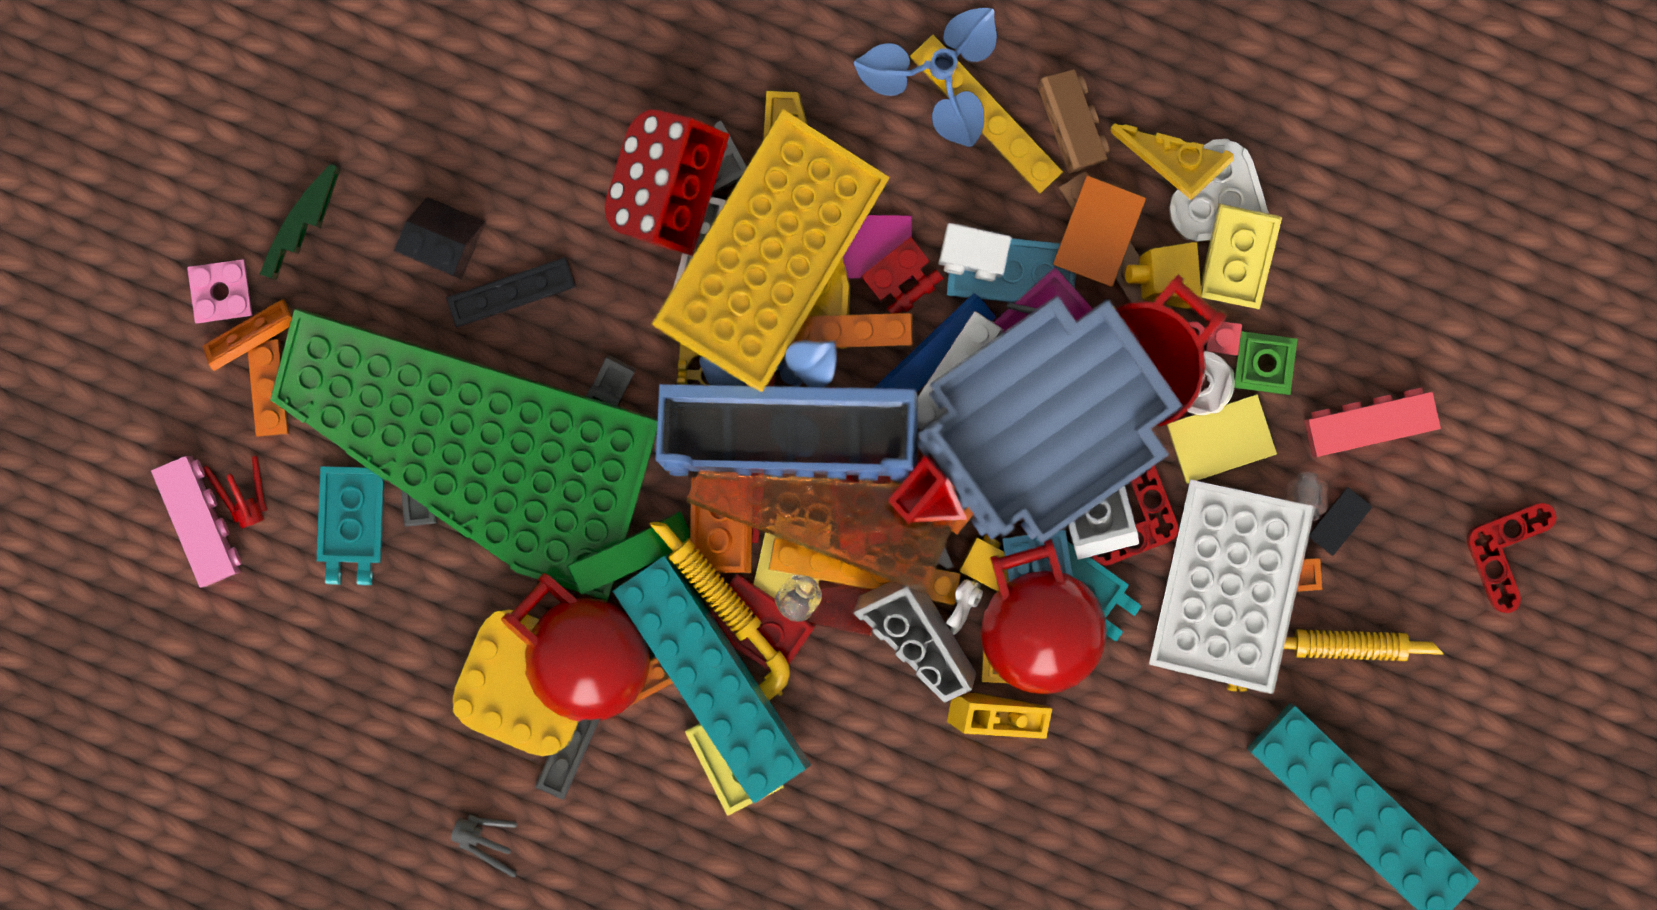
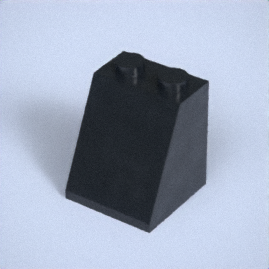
M427 197L406 220L394 251L462 280L486 221Z

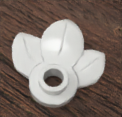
M966 579L956 589L955 601L957 607L946 622L947 625L952 626L951 633L953 635L958 633L963 627L970 608L976 607L981 601L983 590L980 589L981 584L979 581Z

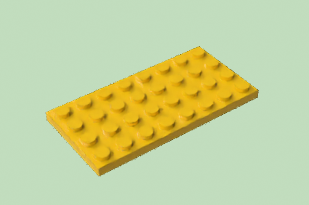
M783 109L652 325L749 386L762 392L890 177Z

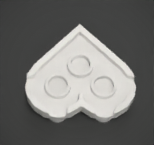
M1216 139L1204 145V149L1224 153V150L1234 154V160L1192 200L1178 189L1171 196L1169 205L1170 220L1175 230L1186 240L1196 242L1210 241L1219 203L1269 213L1254 162L1248 150L1241 147L1237 142L1229 141V139Z

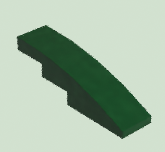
M330 164L303 193L286 217L272 242L260 275L277 280L286 252L290 251L299 254L309 225L321 228L341 170L340 168Z

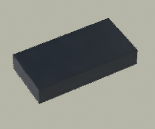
M1346 487L1310 531L1309 538L1331 556H1334L1371 510L1372 506L1349 487Z

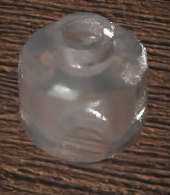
M1300 473L1298 478L1291 480L1287 484V501L1314 506L1315 511L1312 521L1318 520L1320 515L1324 514L1328 509V485L1325 481L1318 479L1315 473Z
M801 574L792 575L777 592L775 604L779 612L787 619L796 622L805 621L810 618L822 600V592L813 578Z

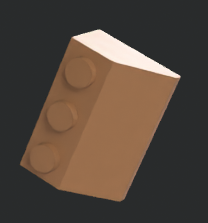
M1074 69L1041 78L1037 88L1069 175L1105 162L1107 160L1106 153L1110 152L1104 134L1098 135L1095 124L1099 123V119L1094 106H1088L1084 94L1088 93V89L1083 76L1077 77Z

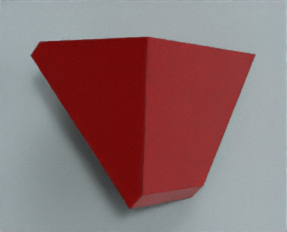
M924 456L888 500L908 524L967 519L949 478L929 456Z

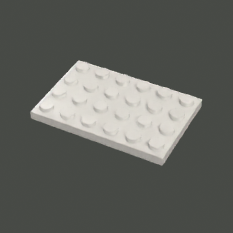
M1190 479L1149 665L1274 694L1315 507Z

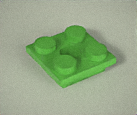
M1241 331L1234 388L1290 395L1298 339ZM1263 354H1268L1274 359V367L1270 372H1263L1258 367V359Z

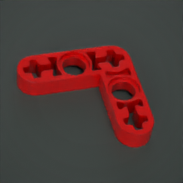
M1155 465L1145 471L1147 481L1154 478L1155 485L1145 486L1139 491L1137 484H1143L1140 475L1130 482L1144 521L1135 524L1136 530L1143 537L1142 545L1137 549L1123 548L1125 551L1123 555H1120L1119 549L1111 551L1109 553L1110 559L1105 560L1103 556H1091L1100 565H1111L1172 541L1178 534V523ZM1149 490H1156L1161 496V502L1155 508H1148L1144 504V494ZM1166 508L1167 514H1161L1164 523H1171L1172 528L1168 530L1169 536L1164 537L1161 533L1156 534L1155 529L1159 527L1157 517L1150 520L1149 513H1157Z
M1535 503L1476 526L1467 535V545L1490 604L1498 612L1511 613L1517 610L1521 602L1520 592L1502 548L1551 529L1556 523L1557 516L1556 511L1549 504ZM1537 509L1548 513V517L1544 519L1545 524L1543 526L1541 522L1528 524L1531 531L1527 532V524L1521 517L1522 514H1525V519H1531L1537 516ZM1511 519L1517 521L1520 526L1518 535L1513 538L1507 537L1503 531L1504 524ZM1480 531L1483 535H1489L1490 540L1486 541L1488 551L1492 552L1495 550L1497 553L1496 555L1486 556L1482 560L1479 555L1486 554L1482 545H1475V540L1479 538L1478 533ZM1496 560L1502 566V573L1499 577L1492 579L1487 576L1485 568L1490 561ZM1507 579L1508 584H1503L1502 587L1506 594H1512L1513 596L1509 600L1510 606L1506 607L1505 604L1498 603V599L1502 597L1501 591L1498 587L1492 590L1491 584H1498Z

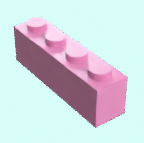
M184 456L151 470L199 587H206L241 572L238 566L242 564L237 549L235 547L231 548L226 538L229 535L228 527L223 518L218 519L214 507L217 506V501L210 488L206 490L202 480L205 477V473L198 459L194 460L192 456Z

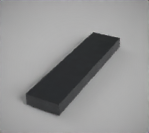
M564 257L446 297L455 326L458 328L574 289L576 285L567 258Z

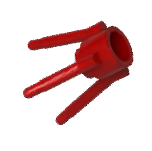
M257 456L252 457L256 503L253 497L247 500L243 499L233 475L228 474V482L237 500V503L234 505L208 466L203 468L210 482L231 512L234 522H239L241 529L265 520L262 512L267 511L263 498Z

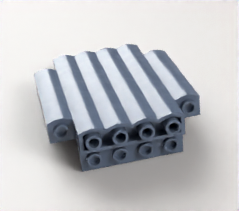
M1056 295L930 384L933 389L929 393L930 397L939 409L945 406L948 411L917 432L920 439L916 441V444L925 456L932 454L939 464L938 467L949 478L957 490L955 494L962 509L964 510L969 507L975 515V518L971 521L981 536L985 533L991 539L1000 533L1004 536L1014 529V523L1024 518L1025 522L1021 525L1031 540L1037 537L1043 543L1167 457L1169 454L1151 428L1181 408L1182 405L1109 300L1106 299L1075 321Z

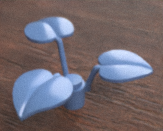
M993 8L972 9L954 17L947 24L943 35L944 43L954 50L939 49L933 54L931 61H925L924 64L912 70H907L910 65L907 52L902 47L891 43L880 44L863 56L855 59L854 66L863 83L874 92L884 96H894L902 93L907 87L906 76H913L925 69H930L931 74L935 78L946 81L949 99L939 101L933 109L932 123L935 130L943 138L967 147L974 146L978 141L984 125L983 106L978 97L972 92L963 91L954 96L951 76L955 72L957 56L959 54L970 62L985 60L992 54L997 41Z
M795 342L788 347L785 356L786 360H781L775 371L780 370L782 380L787 384H793V387H800L802 380L807 386L812 388L825 387L833 378L836 368L835 342ZM700 357L699 362L709 385L747 386L745 382L705 357ZM795 413V455L811 456L820 442V430L816 422L809 416ZM775 414L770 421V431L775 441L787 451V417L785 414Z

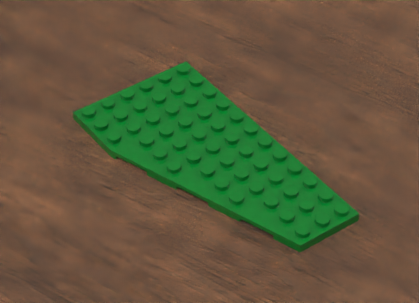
M299 308L294 310L270 399L299 421L307 423L340 446L349 456L385 481L388 480L427 507L429 512L466 538H471L507 563L516 573L535 579L546 573L562 587L579 592L567 565L627 538L657 436V418ZM614 581L584 594L608 601Z

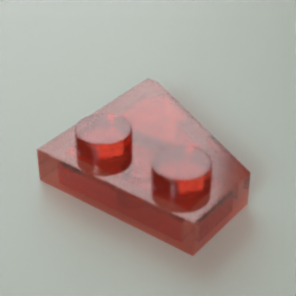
M844 584L834 588L817 590L809 623L870 637L872 627L864 619L860 620L853 611L859 596L871 590Z

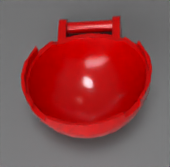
M1179 274L1174 277L1154 303H1127L1115 309L1182 405L1181 408L1156 424L1158 427L1165 426L1179 419L1191 408L1202 389L1206 375V358L1203 346L1227 318L1225 313L1215 311L1183 283L1185 279ZM1174 293L1210 322L1199 336L1184 317L1164 306Z
M1052 539L1044 541L1042 546L1001 558L998 555L991 556L990 560L999 591L993 595L988 607L984 610L980 632L983 651L991 667L1004 681L1025 692L1051 694L1062 692L1078 685L1094 671L1105 648L1107 628L1105 614L1098 598L1083 581L1081 582L1073 576L1061 572ZM1048 557L1052 571L1027 573L1006 584L1003 570Z
M543 573L538 578L539 584L511 614L506 613L501 618L503 624L527 644L525 650V674L533 693L551 711L573 721L581 722V720L594 719L603 721L622 713L634 703L644 688L650 667L648 644L623 608L600 598H574L551 576ZM548 592L551 593L561 603L555 605L541 616L532 631H530L521 621Z

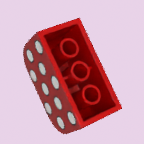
M648 110L638 115L626 132L606 197L605 216L610 227L616 232L660 248L693 256L730 134L692 118L660 110Z

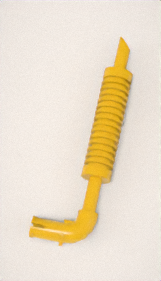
M650 522L649 524L673 551L668 556L670 561L674 565L678 564L676 566L677 569L682 568L680 572L682 574L686 573L684 577L686 579L690 578V584L694 582L693 587H698L697 592H702V598L707 597L705 601L707 603L711 602L709 606L711 608L715 607L713 609L714 612L719 611L717 615L719 617L723 616L722 621H727L726 625L727 627L731 626L730 630L735 631L734 635L740 641L748 638L766 658L767 661L765 663L771 672L764 677L765 681L759 686L770 701L777 694L781 696L783 694L782 690L787 685L790 677L789 664L781 651L776 652L757 630L762 622L756 615L752 616L753 612L748 611V606L744 607V601L739 602L741 598L739 596L735 597L737 593L735 591L731 592L733 590L732 587L727 588L729 584L727 582L723 583L724 578H719L720 574L719 572L715 573V568L711 569L712 564H707V558L702 559L704 555L702 553L698 554L700 550L698 548L694 549L695 545L690 539L682 543L667 524Z
M1296 629L1295 637H1286L1284 649L1294 650L1295 658H1306V656L1312 658L1313 655L1314 658H1319L1320 655V658H1325L1326 656L1327 659H1331L1332 656L1333 659H1337L1339 656V659H1344L1345 657L1346 659L1352 658L1356 660L1358 656L1359 660H1363V657L1365 660H1369V658L1375 660L1377 657V660H1382L1383 658L1385 661L1388 659L1390 661L1395 659L1396 661H1407L1409 654L1444 655L1433 642L1409 641L1408 633H1390L1389 636L1388 632H1385L1384 635L1382 632H1378V634L1372 632L1370 635V632H1365L1364 634L1361 631L1359 633L1353 631L1351 634V631H1346L1345 634L1344 631H1340V633L1334 631L1332 634V630H1328L1327 633L1325 630H1321V632L1315 630L1314 633L1313 630H1308L1307 633V630ZM1228 684L1227 690L1237 691V685ZM1238 686L1240 692L1247 691V688Z

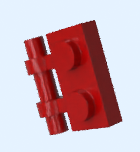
M911 237L861 276L880 301L889 294L893 296L896 301L886 308L890 314H900L903 311L907 313L913 308L912 304L925 293L931 294L936 290L934 286L944 279L937 269L928 276H925L920 270L930 261ZM913 276L918 284L903 294L898 287Z

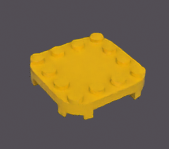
M514 610L496 611L485 620L478 631L455 686L452 700L453 712L461 723L470 729L529 754L538 756L556 754L569 745L579 722L557 715L544 706L533 693L525 674V650L527 644L501 621V618L506 613L511 614ZM527 614L521 623L532 631L539 619Z

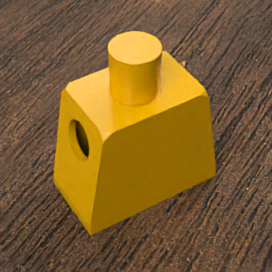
M1197 242L1154 248L1139 257V265H1128L1126 267V282L1128 284H1141L1143 300L1155 302L1168 284L1179 274L1185 279L1183 283L1202 299ZM1176 293L1165 304L1180 308H1191Z

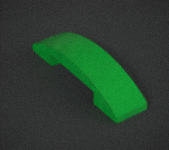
M681 511L657 521L667 524L682 543L690 539V531ZM651 526L606 549L591 553L567 565L579 593L584 594L643 568L673 551Z

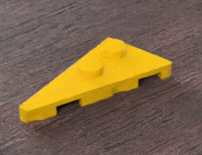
M1115 123L1111 126V133L1190 200L1198 195L1234 160V154L1230 151L1224 150V153L1204 149L1203 144L1187 143L1180 138L1157 133L1154 136L1139 132L1137 127L1126 124L1118 125Z

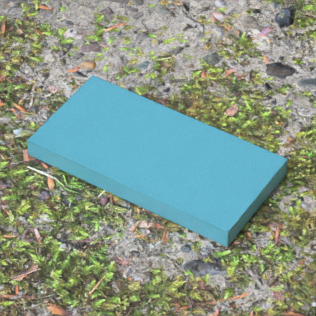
M1011 238L1004 273L1000 278L995 277L993 282L976 279L975 272L964 270L962 275L949 273L946 296L969 298L975 293L983 300L1015 303L1049 271L1056 267L1052 264L1060 243ZM1056 267L1075 288L1076 274Z

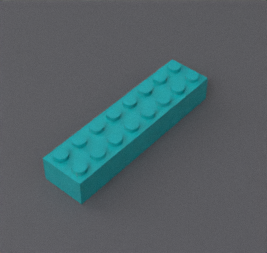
M669 555L663 556L615 589L613 593L753 804H755L812 764L761 690L693 585L689 583V579L684 577L685 573L682 574L680 572L681 568H676L678 564L674 565L668 558Z
M1289 703L1246 748L1416 910H1453L1479 882L1468 869L1293 704Z

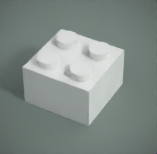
M948 223L938 265H943L944 272L962 275L964 270L975 272L976 279L993 282L995 277L1000 278L1004 273L1011 237Z
M1125 486L1069 524L1078 560L1139 544Z

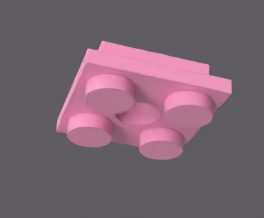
M245 259L187 267L196 324L253 316ZM219 283H225L229 289L227 298L222 301L216 300L213 295V289Z

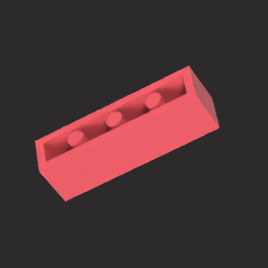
M1421 387L1403 391L1405 397L1393 400L1391 394L1373 398L1374 404L1362 407L1361 401L1342 405L1343 411L1331 414L1330 408L1311 412L1312 419L1304 420L1312 457L1324 456L1441 429L1433 392L1423 393Z

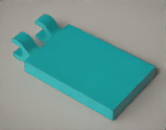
M320 466L317 561L326 562L325 584L341 585V562L358 563L357 584L372 585V563H382L385 480L368 468Z
M1067 541L1072 575L1081 582L1083 581L1098 598L1105 614L1106 635L1116 642L1123 631L1106 619L1108 614L1118 604L1135 616L1141 605L1124 593L1129 586L1126 582L1090 557L1078 560L1074 545Z

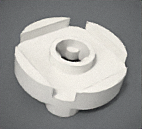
M1204 351L1206 358V375H1208L1207 381L1210 382V385L1199 393L1188 412L1196 415L1219 413L1230 401L1235 387L1233 369L1223 358L1208 351Z

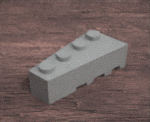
M914 571L859 596L853 613L860 620L864 619L873 628L872 632L880 640L884 639L896 651L895 655L902 662L906 661L917 671L916 675L944 703L972 690L976 671Z

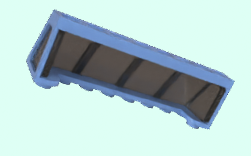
M660 384L656 461L664 470L669 471V475L688 476L689 471H700L701 476L719 477L720 472H732L733 477H751V473H764L765 478L772 479L783 478V474H795L797 479H814V474L827 475V479L845 480L846 475H859V480L876 481L878 476H890L891 481L904 482L918 465V445L916 444V441H918V396L915 390L765 387L760 392L751 386Z

